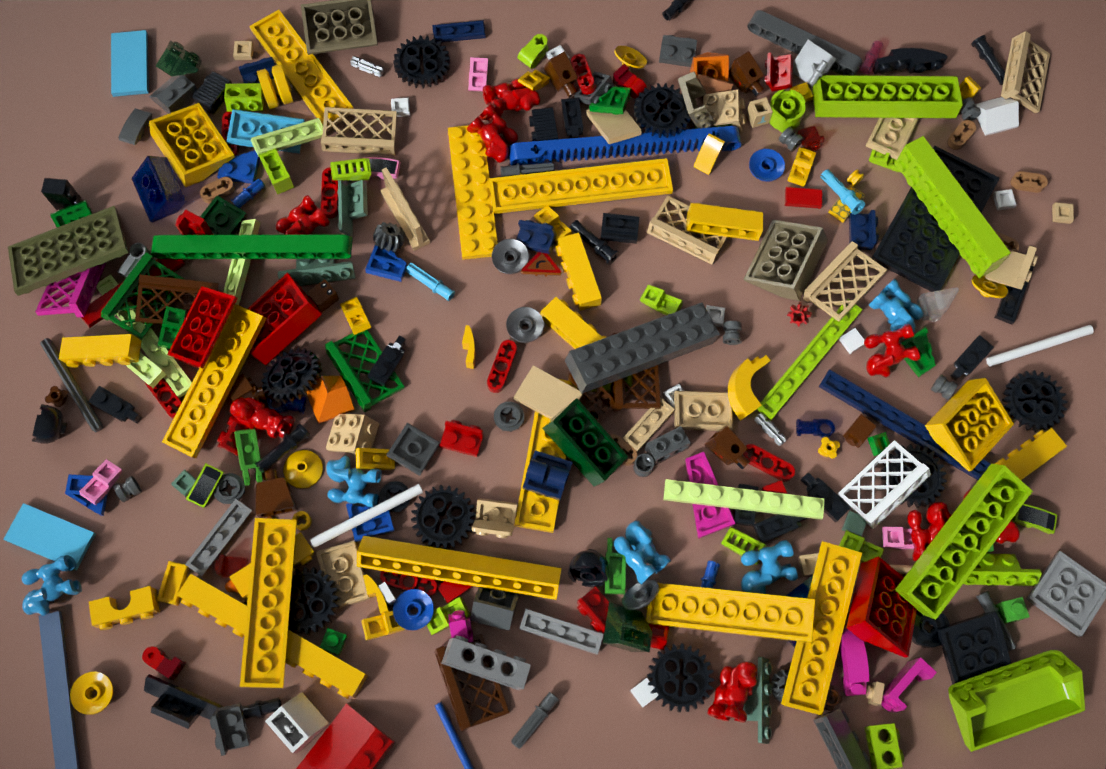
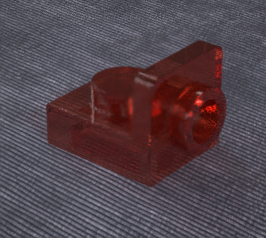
M815 126L798 130L797 135H801L804 138L801 144L807 150H818L822 147L825 140L824 135L819 136Z
M220 554L219 559L215 562V571L222 578H230L231 575L247 566L249 559L228 557Z

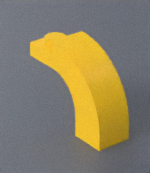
M767 355L761 359L757 356L752 361L746 359L733 371L729 379V402L740 421L762 406L752 392L751 379L755 372L771 361Z

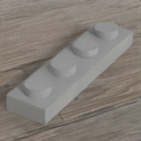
M235 499L185 565L202 576L252 510Z
M528 609L525 610L519 628L520 630L598 655L604 635Z

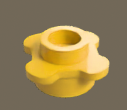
M823 437L818 453L831 459L836 458V451L840 447V443Z

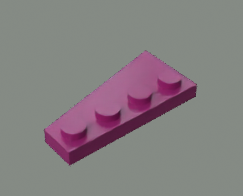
M704 452L685 459L688 482L718 485ZM692 504L698 539L735 525L729 508Z

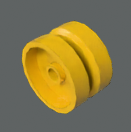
M281 64L272 66L273 79H271L268 70L262 69L257 71L269 109L279 107L277 95H280L282 103L285 105L294 102L287 75L284 74Z

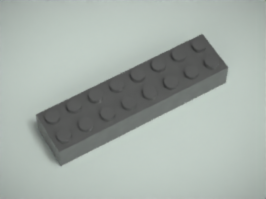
M702 302L571 350L565 362L581 394L709 346L715 342L720 334Z

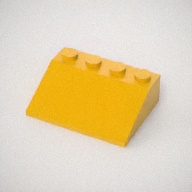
M200 103L149 121L152 138L185 188L203 181L221 168L223 164L235 157Z
M981 378L968 380L931 418L925 427L939 446L966 470L972 471L1009 431L1014 423L987 379Z

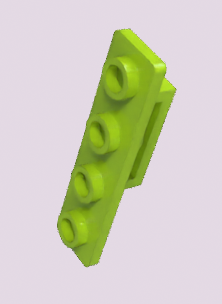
M986 553L978 563L977 568L972 571L963 584L1035 586L1042 572L1040 569H1021L1015 554Z

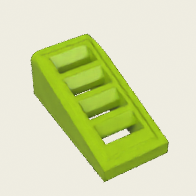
M369 158L330 163L332 180H369L371 176ZM338 168H341V174H338Z
M733 527L729 528L721 542L723 546L740 556L746 552L744 550L748 543L752 544L748 551H754L756 547L759 548V551L766 547V544ZM735 534L737 535V538L735 539L732 545L730 544V541ZM743 539L744 542L742 543L741 547L738 548L737 546L740 540Z

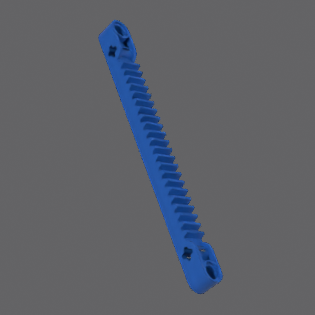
M724 126L682 130V133L676 131L675 136L669 133L668 138H666L665 134H662L661 138H659L658 133L652 136V132H648L612 144H608L603 136L519 142L509 146V156L512 166L516 165V163H519V165L544 163L545 159H548L549 162L556 159L559 162L560 158H562L566 162L567 158L573 161L574 157H577L578 161H580L582 156L585 160H588L589 156L594 160L596 155H598L599 159H602L603 155L609 158L610 154L614 158H616L617 154L623 157L624 153L628 157H630L631 153L637 156L638 152L644 156L645 151L649 155H651L652 151L657 155L659 150L663 154H665L666 150L672 153L673 149L677 153L680 152V149L686 152L687 148L693 152L694 148H697L698 151L701 150L709 133L725 141L721 151H732L741 147V139L738 127Z

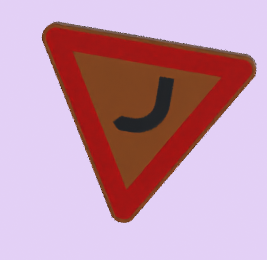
M537 252L521 269L522 274H535V276L545 275L547 277V275L560 276L562 274V271L549 254Z

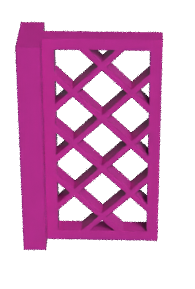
M106 263L96 265L86 271L76 273L57 283L53 282L48 285L35 311L36 314L41 316L74 313L77 318L84 317ZM78 276H80V278H79L78 280L73 281V279H75V278H77ZM71 282L70 285L66 286V287L63 288V289L61 288V287L64 286L65 284ZM75 288L74 292H72V293L69 294V295L67 294L68 292H70L71 290H73V289ZM58 289L60 290V291H58L57 293H55L54 295L50 296L51 293H53L54 291H56V290H58ZM63 295L66 296V297H64L63 299H61V300L58 301V302L55 301V300L59 299L60 297H62ZM69 302L68 307H62L63 305ZM53 303V305L49 308H45L49 304Z

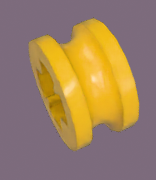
M857 169L849 176L847 182L852 183L851 186L855 187L865 175L860 174Z
M304 511L295 513L292 520H297V523H299V517H307L305 519L306 523H301L296 528L302 531L307 530L312 523L311 517Z

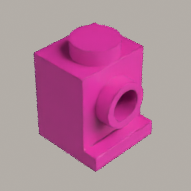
M457 610L452 614H448L451 637L461 636L467 638L468 642H473L470 618H466L465 611Z

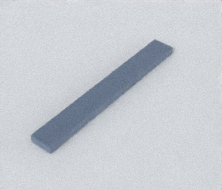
M57 611L48 613L45 616H38L55 769H80L74 712L70 699L71 687L62 612Z

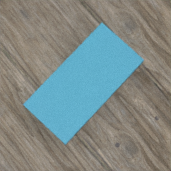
M147 31L111 33V94L113 97L148 94Z
M232 109L227 144L253 147L252 137L303 123L305 119ZM302 144L279 151L300 154Z
M23 503L3 540L53 561H57L61 556H71L76 562L74 570L77 571L96 533Z

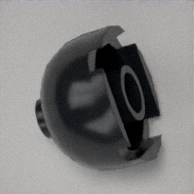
M41 404L40 410L42 411L41 415H37L32 442L53 443L58 440L60 434H65L67 423H64V416L60 410Z
M593 549L581 551L572 558L568 569V576L575 583L576 580L582 581V586L600 587L604 584V581L606 583L608 581L609 565L607 559Z

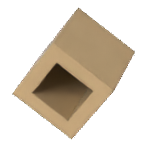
M766 97L751 101L746 112L752 128L768 124L773 113Z

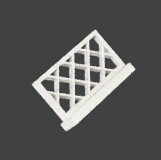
M894 440L838 493V496L874 529L931 476L930 469L924 463L921 464ZM896 448L901 452V459H889V453ZM905 462H912L917 466L913 471L904 472ZM878 463H886V472H875V466ZM889 463H901V472H889ZM872 476V486H861V479L863 477ZM875 476H886V485H875ZM889 476H901V482L898 485H889ZM875 489H887V495L883 499H875ZM850 490H858V499H848L845 494ZM861 490H872V499H861ZM861 503H872V509L865 514L861 511Z

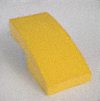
M535 69L532 73L527 71L518 79V82L531 90H539L549 83L550 77Z
M709 133L693 167L709 175L725 141Z
M799 147L787 180L788 182L805 186L816 152Z
M549 206L544 207L534 215L535 220L539 224L548 223L554 227L557 234L555 239L557 244L558 238L572 235L571 229L560 220L559 215Z
M357 297L340 304L354 335L371 328Z
M466 325L462 346L463 349L468 350L466 367L474 369V338L470 326Z
M367 574L363 575L367 595L370 598L377 597L380 613L383 615L386 612H390L388 603L377 584Z
M393 611L361 621L366 641L406 630L395 621Z

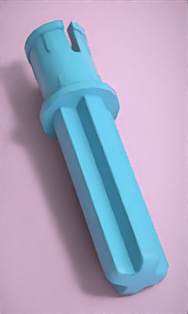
M413 263L406 267L408 274L432 289L434 294L438 293L447 301L454 297L455 291L444 285L442 280L438 281Z

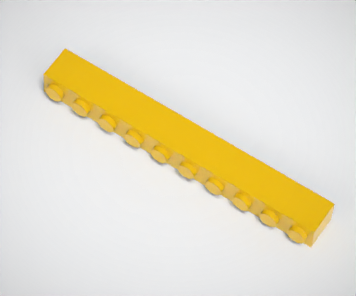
M369 536L362 537L357 550V567L557 600L562 568Z
M190 574L177 596L182 598L181 603L190 608L195 605L200 608L198 613L207 618L210 615L217 618L215 623L224 628L227 625L233 627L232 632L243 638L247 606ZM288 630L286 664L293 668L297 665L302 667V673L312 679L316 675L321 678L319 683L328 688H331L332 685L339 689L337 693L347 699L350 696L356 698L368 675Z

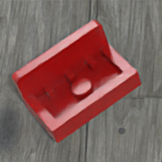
M771 52L767 53V60H765L767 70L765 84L770 87L772 92L792 88V55L773 57Z

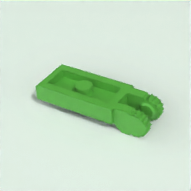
M255 428L252 430L235 431L239 463L245 486L250 485L248 469L255 468V479L257 483L262 482V473L258 469L260 467L255 465L256 462L261 460Z
M607 538L605 558L609 565V577L607 583L605 581V594L624 595L626 559L620 553H612L613 540L612 538Z

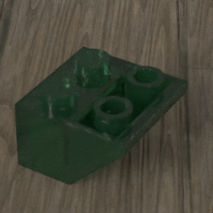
M170 40L160 56L156 67L170 76L196 73L200 68L202 60H200L196 53L186 51L182 44Z
M609 602L603 644L630 652H650L652 630L642 612L628 610L622 605Z

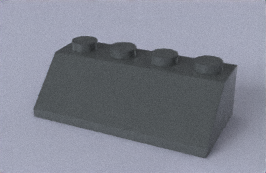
M840 708L834 709L813 720L837 769H871L868 764L870 760L865 751H861L858 745L859 738L855 731H851L848 725L849 718L844 711H841Z

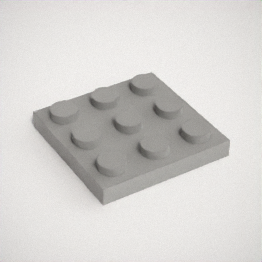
M1059 551L1055 554L1026 600L1073 634L1081 637L1106 599V583Z

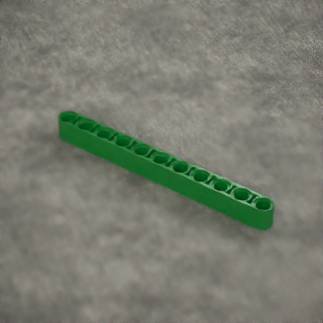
M348 235L153 236L151 255L158 259H348L352 255L353 238Z

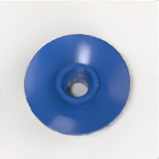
M760 149L751 156L749 169L757 179L770 182L782 176L785 170V161L775 150Z
M410 589L401 593L393 606L395 621L406 630L422 629L431 621L434 613L432 599L427 593L418 589ZM418 608L417 614L414 615L411 614V610Z

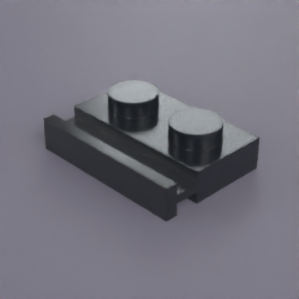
M603 213L600 240L637 244L640 217Z

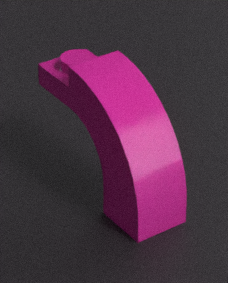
M847 619L839 646L844 671L843 692L845 696L866 694V682L869 681L866 648L864 641L860 640L846 628Z

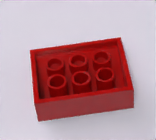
M288 272L247 308L267 318L250 353L264 365L268 364L322 315L314 302Z
M201 286L167 355L190 366L204 368L238 298Z
M878 556L860 564L846 628L860 640L907 658L909 657L917 609L895 591L904 577Z
M346 703L296 769H376L395 744V741Z

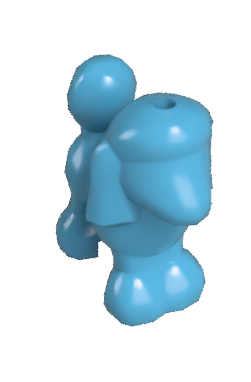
M895 279L869 303L870 308L883 311L884 315L888 318V323L891 325V331L897 330L905 324H910L914 333L916 328L914 320H919L924 315L923 309L918 304L911 302V297L902 291L898 281Z
M346 455L339 460L328 461L326 471L329 478L339 483L346 480L349 486L347 492L337 488L330 489L327 496L332 502L342 503L347 501L350 504L361 503L371 508L378 505L379 495L374 493L364 495L363 489L368 482L380 483L382 478L381 470L371 469L365 473L360 469L350 468V459Z
M636 520L631 522L626 528V538L619 536L615 539L614 547L618 553L625 556L626 563L634 570L638 582L642 585L651 575L657 574L671 562V559L667 555H660L656 551L652 543L651 530L645 528L640 521Z
M782 540L772 547H765L759 551L751 550L742 554L741 562L745 566L753 565L758 560H761L763 564L760 570L749 571L743 576L741 581L743 592L765 594L766 585L776 582L781 577H786L790 581L798 579L795 567H791V564L781 566L777 561L780 555L783 557L794 555L793 548L787 540Z
M68 555L61 556L52 564L43 565L40 569H31L22 575V582L25 585L34 584L40 578L44 581L41 589L32 590L25 596L22 607L27 615L39 613L45 616L49 613V602L58 599L63 593L77 595L82 592V587L78 580L72 581L70 579L64 582L59 577L61 571H71L76 568V562L73 557Z

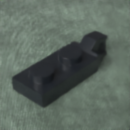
M579 98L561 99L565 133L567 136H571V138H580L579 135H583V122Z
M399 335L394 344L390 342L369 372V379L383 386L387 384L403 359L405 350L402 348L406 340L404 337Z
M979 335L954 362L956 370L950 376L956 381L962 374L967 376L972 373L994 346Z
M101 386L96 389L88 401L91 405L121 422H126L127 419H130L138 424L142 418L133 411L135 407L131 403Z
M807 473L800 480L807 486L805 490L809 497L824 498V512L834 522H837L850 509L820 478L817 477L815 479L811 474Z
M778 514L754 524L753 527L760 542L765 543L802 526L800 522L808 518Z

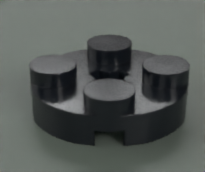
M917 610L912 635L913 643L924 648L940 646L937 628L950 625L945 614L941 613L935 620L924 616ZM926 622H928L929 625H933V629L930 630V633L924 629V625H926Z

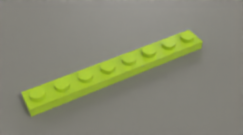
M843 305L836 311L837 314L840 315L843 311ZM855 305L840 322L831 317L760 402L762 406L757 410L772 420L863 309Z

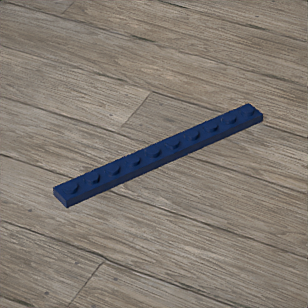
M830 369L819 385L821 389L913 443L920 445L923 449L927 447V451L930 453L934 452L935 456L976 480L980 479L991 464L982 459L972 471L966 470L934 441L924 424Z

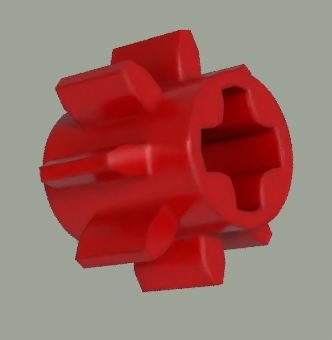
M799 302L797 307L792 305L790 307L792 311L787 314V316L791 317L790 323L794 322L798 327H800L802 322L807 324L809 322L807 317L812 315L808 311L809 305L804 306L801 302Z

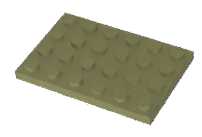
M116 207L106 208L8 246L14 291L17 296L27 294L35 289L48 286L53 282L66 279L71 275L86 271L91 267L104 264L109 260L127 254L128 249Z

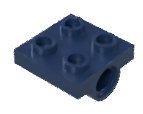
M535 450L527 469L523 489L560 501L573 462Z

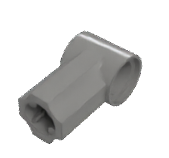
M142 243L133 244L129 249L130 255L117 272L124 278H127L145 252L150 255L151 252Z

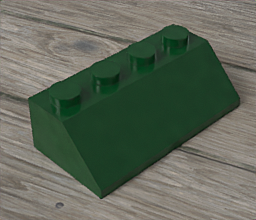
M577 398L543 427V430L594 487L606 481L628 458L626 453Z

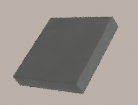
M407 423L386 456L420 476L440 445V442Z

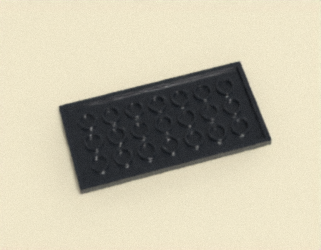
M934 145V151L982 213L1000 178ZM911 187L871 259L937 295L960 253Z

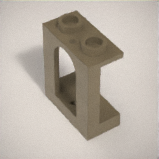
M691 72L678 78L688 114L696 127L701 129L709 128L711 125L716 124L705 105L698 108L696 98L706 95V91L696 73Z

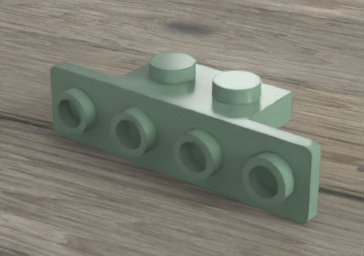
M338 168V174H341V168ZM338 180L339 231L345 235L353 236V220L368 215L367 182L360 180L352 183V180Z
M296 259V269L278 272L279 280L288 272L299 286L319 284L324 279L327 282L355 278L354 267L351 261L335 263V259Z
M758 657L757 684L753 687V694L748 696L743 710L747 713V721H758V743L769 744V739L772 737V730L769 726V718L772 715V708L769 705V696L772 693L769 675L772 672V666L768 658Z

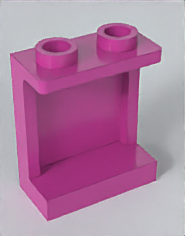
M921 657L908 661L884 689L881 706L889 712L905 710L907 706L899 699L900 694L914 678L921 682L932 679L937 672Z

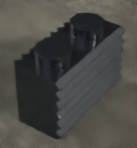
M212 71L210 75L205 77L201 87L195 90L193 94L195 103H200L204 110L214 115L225 101V85L232 84L231 80Z
M553 107L533 109L532 116H529V125L534 128V131L531 132L532 141L557 140L558 133Z
M44 178L41 192L56 210H61L81 202L80 195H78L67 179Z

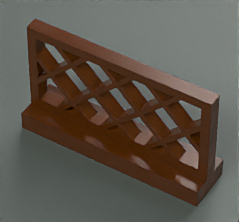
M139 274L135 322L162 324L163 319L158 314L165 310L166 306L170 307L176 300H179L185 307L182 310L189 312L193 302L186 305L180 297L188 293L196 298L195 294H198L201 286L218 291L219 283ZM143 289H150L155 293V296L146 301L142 296ZM166 291L172 292L175 296L168 304L160 296ZM159 298L165 306L156 312L150 303ZM146 306L154 313L149 318H140V311Z
M658 365L644 370L646 373L641 378L636 374L631 375L637 381L632 387L625 382V378L612 382L613 411H621V408L660 409ZM647 375L654 380V384L651 387L642 381ZM638 384H641L647 390L642 396L634 390ZM630 392L638 399L635 403H626V396ZM650 393L655 397L656 403H648L643 398Z
M482 634L473 636L474 641L479 640L481 644L486 645ZM447 646L435 649L434 653L461 732L509 714L499 683L493 682L495 689L490 694L481 689L486 680L484 678L479 688L468 683L472 674H469L466 682L459 679L456 674L458 669L441 664ZM469 650L463 652V657L466 653L472 655ZM485 656L483 661L487 663L489 668L491 660ZM466 686L477 691L473 702L464 697L463 692ZM479 693L490 697L486 708L475 703ZM493 699L501 703L503 711L494 713L488 710ZM473 706L484 711L481 719L474 722L470 715Z

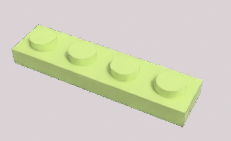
M317 118L252 137L251 142L259 157L260 154L274 148L279 151L319 139L323 134V125L320 119Z

